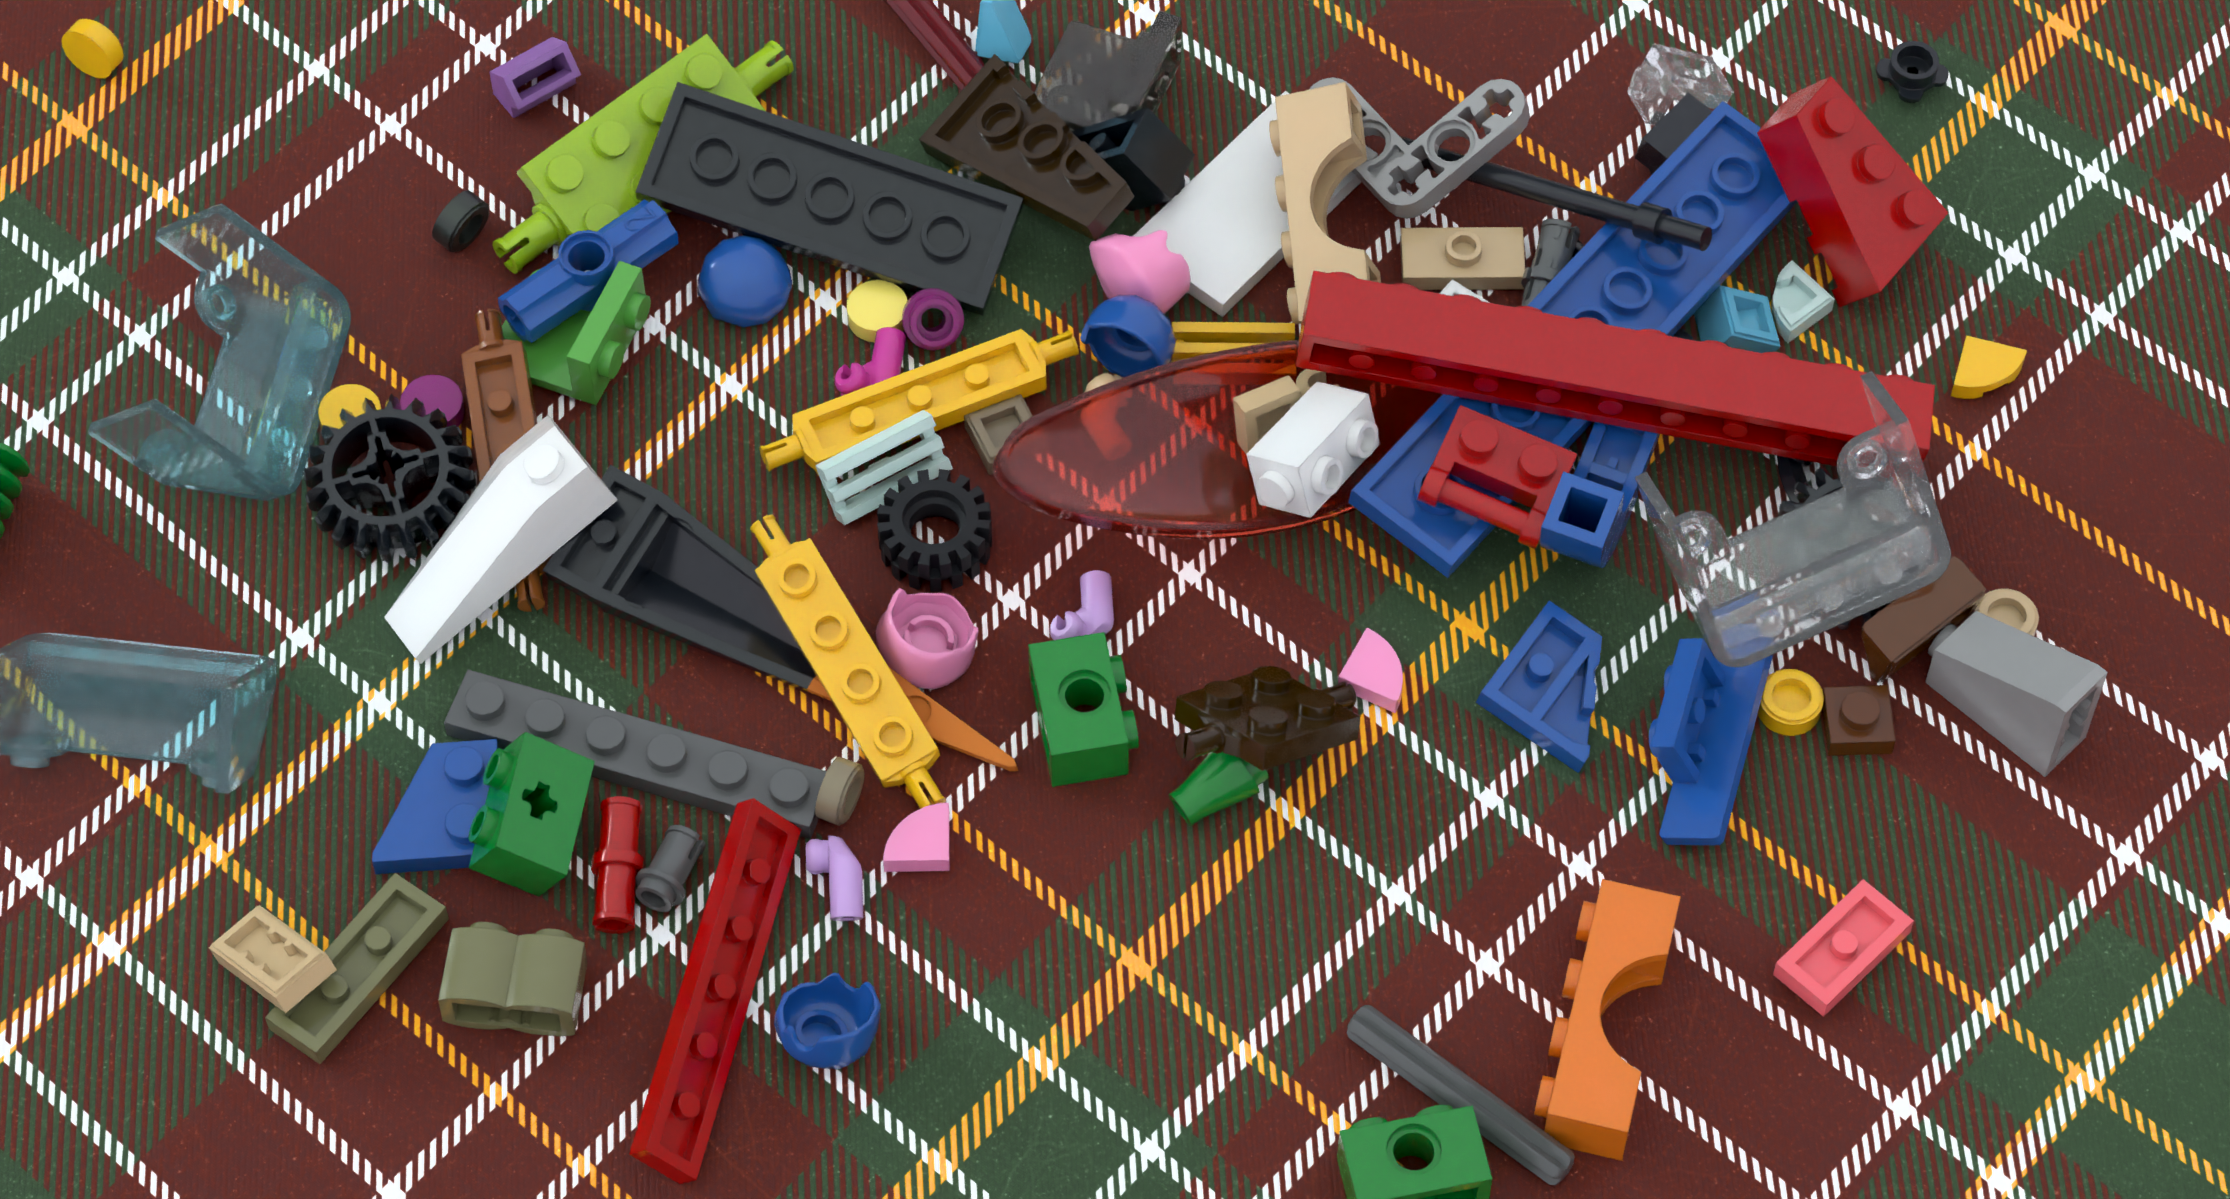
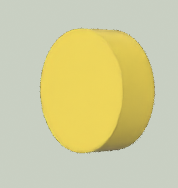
M871 280L857 286L850 293L847 300V318L852 332L857 337L868 342H875L876 332L881 328L891 327L903 332L902 312L908 301L904 291L896 284L884 280Z

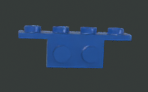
M1771 621L1720 622L1715 627L1710 648L1704 638L1679 639L1673 664L1669 665L1665 671V694L1658 718L1652 721L1649 729L1650 750L1657 757L1673 782L1659 832L1666 845H1721L1724 842L1779 635L1778 629Z

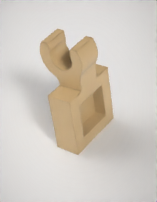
M1305 369L1298 375L1296 384L1288 375L1234 397L1237 444L1244 453L1247 454L1317 381L1327 384L1326 372Z

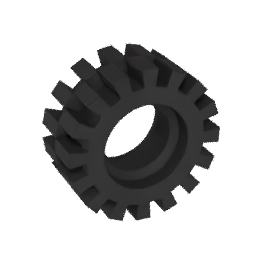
M928 469L917 471L918 483L912 484L906 475L898 480L899 493L892 488L887 490L884 494V505L879 504L877 512L879 550H881V558L885 567L891 565L892 576L898 581H901L908 574L909 587L920 590L923 580L930 581L931 592H942L941 581L948 579L952 589L963 586L962 573L965 572L973 580L980 574V563L986 565L990 558V547H992L991 509L989 502L984 500V492L978 485L970 491V479L962 474L959 475L955 483H952L950 470L939 469V476L936 480H929ZM943 517L957 523L959 532L957 536L949 541L929 544L916 540L911 534V529L914 524L923 519Z

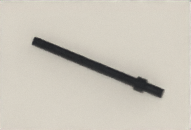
M1400 136L1407 145L1414 141V139ZM1439 147L1437 152L1438 157L1445 161H1456L1464 157V154ZM1428 158L1421 162L1424 168L1434 171ZM1488 161L1466 179V181L1630 229L1634 237L1655 244H1661L1667 240L1705 251L1712 240L1711 227L1674 217L1669 208L1649 202H1644L1637 206Z

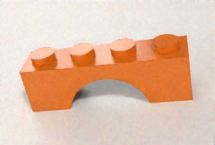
M1602 879L1597 903L1583 902L1575 939L1587 942L1583 961L1570 958L1562 997L1574 1000L1569 1019L1556 1017L1548 1056L1560 1058L1556 1078L1542 1076L1534 1115L1546 1118L1544 1131L1568 1149L1620 1161L1623 1159L1641 1071L1623 1060L1611 1047L1603 1032L1601 1017L1605 1010L1625 993L1642 987L1662 984L1681 896Z

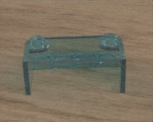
M220 203L159 228L155 236V240L200 271L194 291V303L197 313L210 329L223 337L195 426L157 399H153L92 422L88 434L164 485L270 501L291 494L300 485L308 461L310 445H313L320 423L319 405L323 397L330 391L350 328L351 312L345 296L336 286L223 203Z
M34 633L25 635L0 648V755H10V764L27 768L47 767L50 765V757L60 756L67 751L189 764V772L201 776V785L215 788L217 793L228 794L235 788H239L242 783L255 774L276 689L278 661L261 655L70 634Z

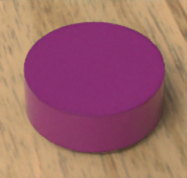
M426 375L419 377L409 383L401 395L400 405L402 410H405L417 398L423 402L426 415L439 408L446 416L448 422L446 427L452 425L459 427L464 419L465 407L462 392L453 380L445 376Z

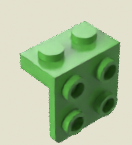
M619 261L592 311H578L532 343L528 340L523 342L510 328L508 321L505 320L502 325L504 339L522 341L527 353L531 384L597 405L610 379L617 375L622 365L624 354L635 333L643 327L649 314L651 299L645 293L642 268Z

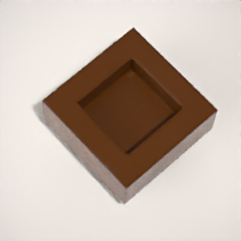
M1888 685L1823 688L1824 702L1822 715L1828 756L1893 753L1896 740Z

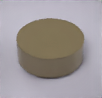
M840 756L835 758L825 774L817 796L815 806L817 818L838 826L847 822L857 805L864 783L865 773L861 764Z

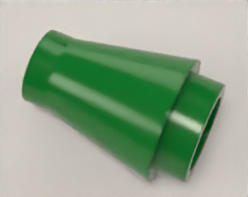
M1211 752L1186 780L1168 796L1181 817L1188 825L1192 826L1204 817L1259 794L1258 786L1266 781L1269 776L1266 770L1262 771L1239 757L1223 752L1218 754Z

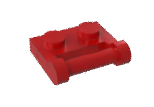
M1460 405L1437 456L1425 477L1417 500L1436 507L1438 502L1519 535V543L1536 549L1540 541L1541 526L1563 471L1571 472L1577 453ZM1452 474L1532 509L1529 513L1453 481L1449 477Z

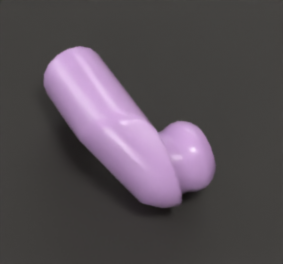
M828 835V840L811 839L806 843L807 871L811 874L829 873L830 920H862V868L857 858L840 837Z

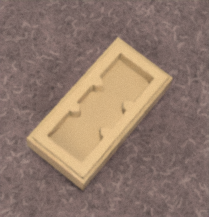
M1523 227L1401 228L1402 283L1413 285L1419 290H1443L1453 279L1469 290L1524 289L1521 284L1525 271Z
M260 905L256 906L208 947L219 964L285 1013L337 970L324 951Z

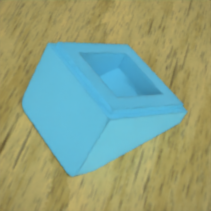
M982 0L980 2L975 48L977 56L991 58L996 54L1002 61L1011 63L1021 62L1032 40L1016 1Z
M1719 285L1694 313L1701 341H1719L1732 348L1759 353L1775 352L1781 347L1767 296Z

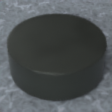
M470 190L461 192L445 206L438 216L432 230L433 239L450 252H459L465 249L478 237L489 217L488 204Z

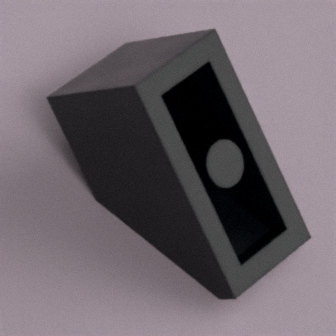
M1149 108L1071 131L1081 142L1085 141L1126 181L1134 195V198L1124 208L1129 211L1139 210L1156 204L1164 205L1172 200L1184 187L1185 179L1183 177L1195 156Z

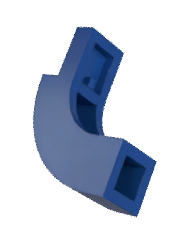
M1595 422L1574 474L1563 471L1541 526L1540 546L1590 565L1604 568L1610 560L1629 520L1638 497L1639 486L1660 434Z

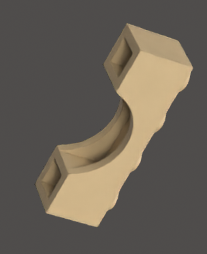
M1346 82L1275 97L1277 120H1272L1269 123L1273 150L1276 156H1281L1283 175L1276 176L1275 189L1279 206L1288 215L1289 231L1281 233V245L1285 262L1289 268H1293L1295 287L1288 288L1287 290L1288 308L1294 324L1302 325L1304 306L1313 270L1325 273L1346 272L1358 279L1381 283L1380 271L1365 250L1347 247L1329 238L1327 230V209L1336 187L1346 175L1367 161L1361 105Z

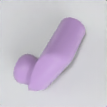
M1093 570L1084 573L1080 577L1082 608L1076 612H1065V620L1059 615L1052 620L1050 635L1053 640L1101 632L1107 634L1112 629L1114 613L1112 582L1109 573Z

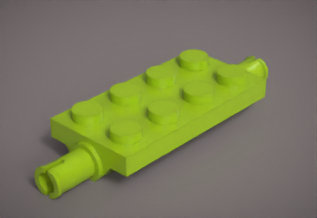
M705 34L523 165L516 174L532 194L535 206L532 207L533 215L501 238L493 241V249L499 259L515 247L521 246L522 248L512 254L510 259L504 263L508 270L516 274L554 244L560 247L561 243L569 235L586 230L597 232L642 202L637 199L635 191L677 82L766 111L756 97L784 76L790 75L794 70L793 63L788 55L771 67L766 66L784 49L777 42L771 40L758 52L733 68L708 34ZM662 208L666 214L671 212V210Z

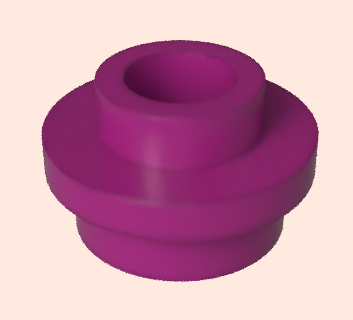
M927 288L915 293L907 301L902 312V325L907 337L916 346L926 350H939L951 345L959 337L964 325V314L961 305L951 293L938 288ZM930 308H937L943 312L941 323L933 328L922 325L921 318L923 313Z

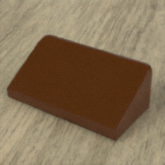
M1953 556L1947 559L1864 623L1862 627L1863 644L1871 677L1877 683L1886 681L1930 647L1936 636L1949 624L1957 626L1969 617L1984 597L1986 588L1960 558Z

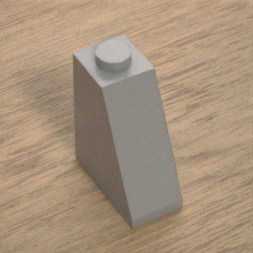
M1975 611L1958 628L1953 624H1949L1933 640L1928 649V654L1932 656L1925 683L2042 776L2046 777L2086 738L2108 672L2094 662Z

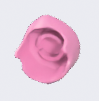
M1159 230L1140 237L1115 233L1098 238L1097 241L1090 243L1089 250L1093 266L1101 286L1109 299L1118 295H1137L1154 303L1165 314L1189 291L1191 278L1188 264L1181 254L1172 253L1168 250L1166 246L1168 233L1166 231Z
M899 588L893 594L887 610L883 613L877 624L876 641L880 654L891 669L917 688L937 689L954 682L969 668L975 654V644L979 631L978 627L973 625L966 609L953 596L946 593L906 594L905 590Z

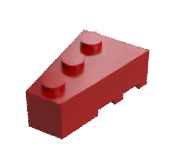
M1832 76L1791 94L1757 132L1789 202L1797 200L1813 235L1807 237V240L1814 255L1822 253L1837 284V287L1831 291L1839 307L1881 292L1949 213Z

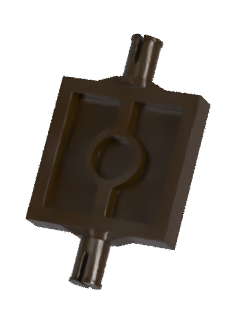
M1261 666L1255 668L1250 674L1227 681H1213L1206 684L1202 689L1177 696L1174 720L1193 731L1177 736L1175 741L1176 750L1182 759L1185 758V761L1193 760L1196 757L1211 752L1216 754L1223 752L1239 757L1264 771L1357 740L1361 716L1349 710L1356 703V693L1352 685L1347 684L1345 681L1322 690L1317 688L1311 689L1293 679L1285 669L1275 666Z

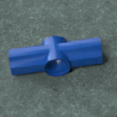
M644 199L597 232L586 230L569 235L560 245L558 258L498 297L499 309L516 335L523 342L528 340L532 343L578 311H592L619 261L644 268L679 244L677 231L672 226L666 212L654 200L648 202Z

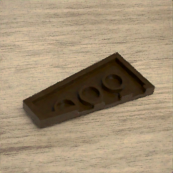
M996 54L988 60L919 138L921 145L928 155L992 188L1022 197L1023 204L1094 241H1097L1134 198L1126 181L1085 141L1081 142L1054 111L1051 112L1038 100L1035 92L1022 80L1019 81Z

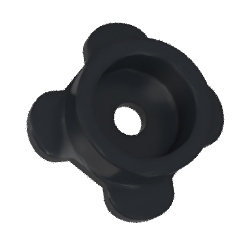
M1907 41L1899 44L1893 50L1891 59H1881L1876 68L1878 78L1883 81H1889L1898 91L1899 98L1907 103L1919 102L1922 99L1923 93L1933 86H1944L1949 75L1947 68L1939 64V57L1936 51L1928 44L1919 41Z

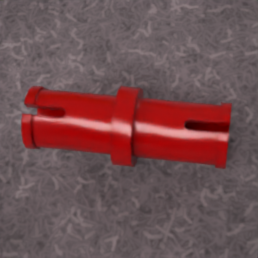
M609 797L600 803L599 851L595 852L591 859V871L597 877L595 913L592 918V925H595L596 930L604 933L622 934L628 933L635 928V877L641 869H644V858L638 853L640 815L642 814L643 806L640 805L638 800L630 797Z

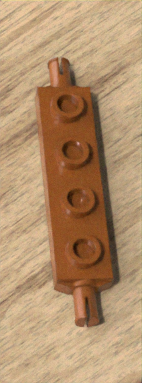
M491 308L487 309L489 323L483 310L475 314L479 345L461 354L480 482L498 456L537 424L526 350L522 341L504 339L501 313L499 310ZM552 555L516 584L517 606L519 610L532 612L530 597L536 610L544 607L545 600L542 594L540 574L544 573L543 569Z

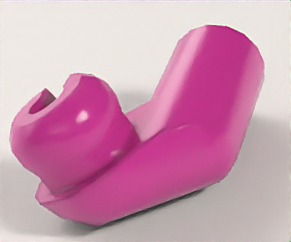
M891 327L878 329L875 336L872 360L864 365L856 362L851 363V368L844 364L837 371L834 378L835 386L841 392V396L899 375L906 342L905 333Z

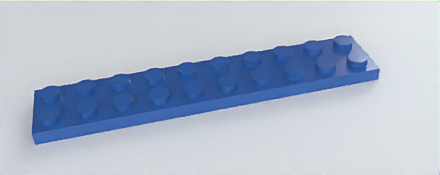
M1722 101L1627 201V203L1637 206L1644 202H1649L1666 207L1672 211L1674 217L1711 227L1712 240L1705 251L1667 240L1661 244H1655L1634 237L1630 229L1606 223L1527 306L1537 308L1543 313L1575 319L1583 317L1595 318L1607 325L1634 330L1655 329L1665 333L1667 336H1673L1797 203V200L1789 202L1757 134L1761 128ZM1443 394L1351 490L1348 503L1448 578L1496 527L1440 502L1437 503L1436 507L1417 500L1425 477L1437 456L1459 406L1462 405L1565 449H1568L1593 421ZM1452 474L1449 477L1453 481L1515 506L1518 503Z

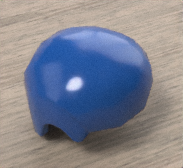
M741 235L722 240L705 256L698 277L697 293L698 296H701L715 320H722L744 328L766 324L784 309L792 289V279L782 254L773 245L761 238Z
M1118 295L1099 304L1090 314L1080 337L1082 343L1089 344L1093 355L1109 372L1130 380L1148 379L1151 382H1155L1170 364L1176 343L1170 319L1154 303L1137 295Z
M832 973L818 983H801L785 992L775 1014L774 1026L785 1050L795 1060L810 1067L841 1069L866 1055L878 1030L881 1004L875 988L870 982H864L860 988H854L848 985L839 973Z

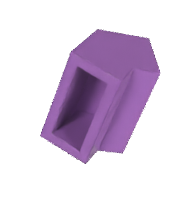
M555 37L545 40L489 72L494 96L513 118L576 84L575 78L581 75L567 42ZM552 68H555L557 71L555 74L518 94L516 88Z

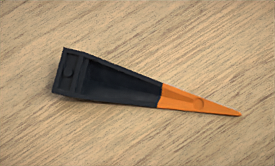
M610 465L601 480L618 500L552 555L543 569L548 579L600 606L606 613L832 701L757 578L755 569L758 567L663 492ZM889 667L934 742L1010 772L1019 771L1014 758Z

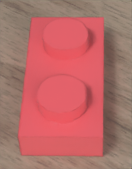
M1863 879L1776 962L1773 975L1824 1017L1910 934L1914 920Z

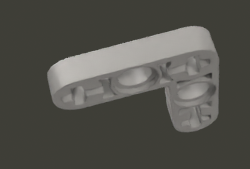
M1334 77L1326 78L1313 84L1310 89L1346 81ZM1505 79L1490 80L1477 88L1410 145H1407L1367 101L1346 82L1361 105L1364 136H1380L1386 142L1383 152L1378 157L1367 160L1352 170V172L1389 212L1397 217L1406 219L1418 217L1431 209L1518 137L1527 127L1530 118L1529 106L1518 85ZM1498 102L1503 107L1509 105L1512 113L1503 118L1497 113L1492 115L1489 108L1492 104ZM1471 120H1475L1479 129L1483 127L1486 134L1483 139H1479L1476 130L1469 123ZM1459 136L1470 141L1468 152L1459 160L1445 161L1438 157L1439 146L1446 139ZM1428 158L1435 173L1438 174L1437 177L1433 178L1429 169H1424L1421 163L1424 159ZM1405 179L1410 184L1415 182L1418 190L1409 196L1404 191L1398 192L1396 184Z

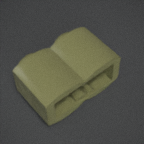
M476 922L471 924L470 927L453 928L438 999L442 1021L474 1029L495 1030L510 1028L537 1035H575L588 964L585 942L576 940L568 932L552 928L541 929L536 934L524 935L509 933L505 927L492 922Z

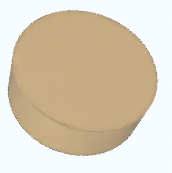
M2012 589L1992 590L1984 595L1975 611L2035 636L2039 622L2038 611L2034 603L2021 592Z

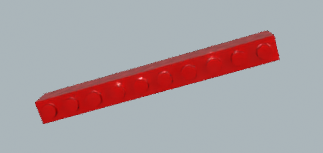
M1313 270L1304 306L1295 367L1831 466L1840 467V462L1846 459L1851 462L1853 470L1864 471L1866 462L1873 460L1877 463V474L1887 476L1890 470L1898 468L1902 472V479L1913 481L1930 449L1935 385L1916 382L1904 375H1878L1856 371L1839 363L1818 364L1791 359L1789 356L1779 352L1759 353L1732 348L1714 340L1699 342L1667 336L1665 333L1655 329L1634 330L1607 325L1595 318L1583 317L1575 319L1543 313L1541 310L1530 306L1510 307L1482 302L1474 296L1463 294L1450 296L1419 290L1417 287L1406 283L1391 285L1358 279L1346 272L1325 273Z

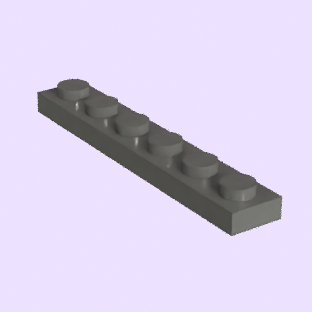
M469 669L444 721L448 736L465 741L497 739L498 746L501 749H505L524 732H528L594 760L591 777L733 817L737 803L754 798L801 829L800 836L804 838H812L819 820L815 815V806L822 781L827 772L825 770Z

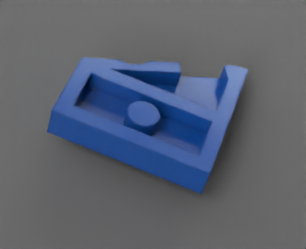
M1549 600L1481 691L1476 703L1579 773L1590 754L1588 735L1590 717L1595 708L1597 686L1594 680L1595 671L1600 662L1602 636Z
M497 739L431 744L372 853L375 874L469 868L474 843L468 840L469 830L476 813L485 805L489 786L484 785L483 776L489 759L499 748Z

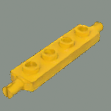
M1022 329L1016 330L793 414V435L765 446H759L762 460L766 464L767 470L771 471L774 468L803 458L819 476L815 465L922 410L927 411L933 416L936 424L933 428L934 431H938L964 421V415L1020 394L1025 398L1046 390V366L1073 355H1079L1077 342L1070 330L1038 343ZM918 435V436H916V437H914V438H912V439H910V440H908V441H906V442H909V441H912V440H914V439H917V438L920 437V435Z
M773 514L763 517L767 529L774 538L770 539L758 519L752 524L750 530L755 534L768 558L755 569L757 578L883 787L899 786L905 783L920 809L931 805L922 788L927 791L934 804L945 803L946 798L941 794L927 771L940 756L938 747L814 543L809 538L805 541L790 544Z

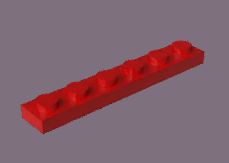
M754 798L736 804L629 1155L678 1184L697 1180L801 832L799 827Z

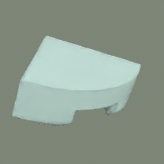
M1793 260L1778 275L1771 300V312L1775 327L1787 343L1829 314L1833 309L1835 300Z

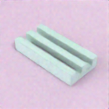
M922 410L815 465L835 517L839 522L846 525L879 508V504L884 505V494L889 488L899 493L898 480L906 475L912 484L918 483L917 471L928 469L929 480H933L939 476V469H953L949 458L942 452V449L945 447L941 437L934 431L933 427L936 424L930 413ZM920 435L922 441L891 457H885L869 465L868 469L838 484L836 477ZM928 456V458L924 459L923 461H921V462H919V463H917V464H915V465H913V466H911V467H909V468H907V469H905V470L899 472L898 474H896V475H894V476H892V477H890V478H888V479H886V480H884V481H882V482H880V483H878V484L872 486L871 488H869V489H867V490H865V491H863V492H861V493H859V494H857V495H855V496H853V497L847 499L846 501L844 500V499H846V498H848V497H850V496H852V495H854V494H856V493H858V492H860V491L866 489L867 487H869V486H871V485H873V484H875V483H877V482H879V481H881V480H883V479H885V478H887V477L893 475L894 473H896V472H898V471H900V470H902V469H904V468H906V467H908V466H910V465H912V464L918 462L919 460H921V459H923V458H925V457Z

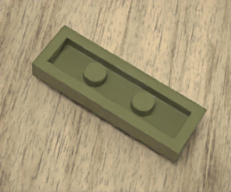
M394 873L324 951L337 970L287 1013L275 1006L265 1017L269 1030L318 1064H321L449 920L446 906Z

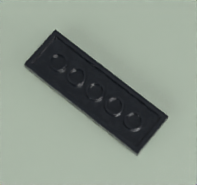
M680 82L676 84L635 191L638 200L643 201L645 199L648 202L654 200L662 208L742 235L761 238L771 245L875 280L894 283L900 288L914 293L927 288L945 290L957 299L962 309L982 316L984 315L1023 207L1022 197Z

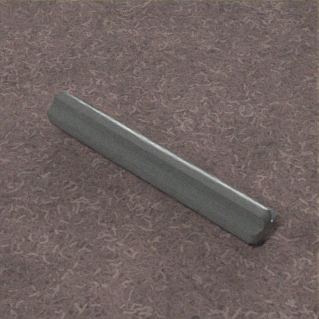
M1372 1005L1362 1006L1353 1015L1347 1026L1348 1038L1438 1104L1450 1105L1454 1109L1473 1105L1480 1134L1549 1185L1559 1184L1568 1175L1574 1164L1575 1155L1566 1146Z

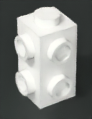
M1317 381L1246 454L1259 505L1311 518L1337 492L1339 487L1380 445L1378 428L1375 424L1369 394Z

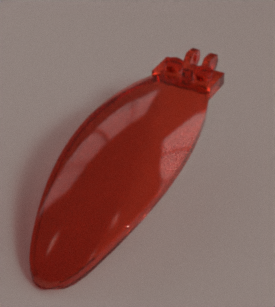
M1299 340L1257 344L1178 360L1115 380L1068 399L1029 418L1015 428L993 461V473L999 485L1024 505L1062 520L1100 529L1178 539H1227L1278 533L1327 521L1357 510L1348 503L1351 490L1443 394L1326 372L1327 384H1338L1343 388L1369 394L1375 424L1378 428L1380 445L1311 518L1259 505L1247 455L1237 443L1233 404L1234 397L1288 375L1296 384L1298 375L1305 370V368L1295 367Z

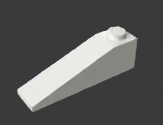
M547 415L498 456L384 618L420 664L423 663L618 499L554 420Z

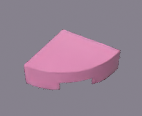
M1366 628L1341 671L1338 683L1345 681L1347 684H1351L1357 697L1396 713L1401 701L1403 672L1400 660L1392 646L1382 636Z
M949 802L923 807L908 815L896 826L885 846L883 856L884 872L950 871Z

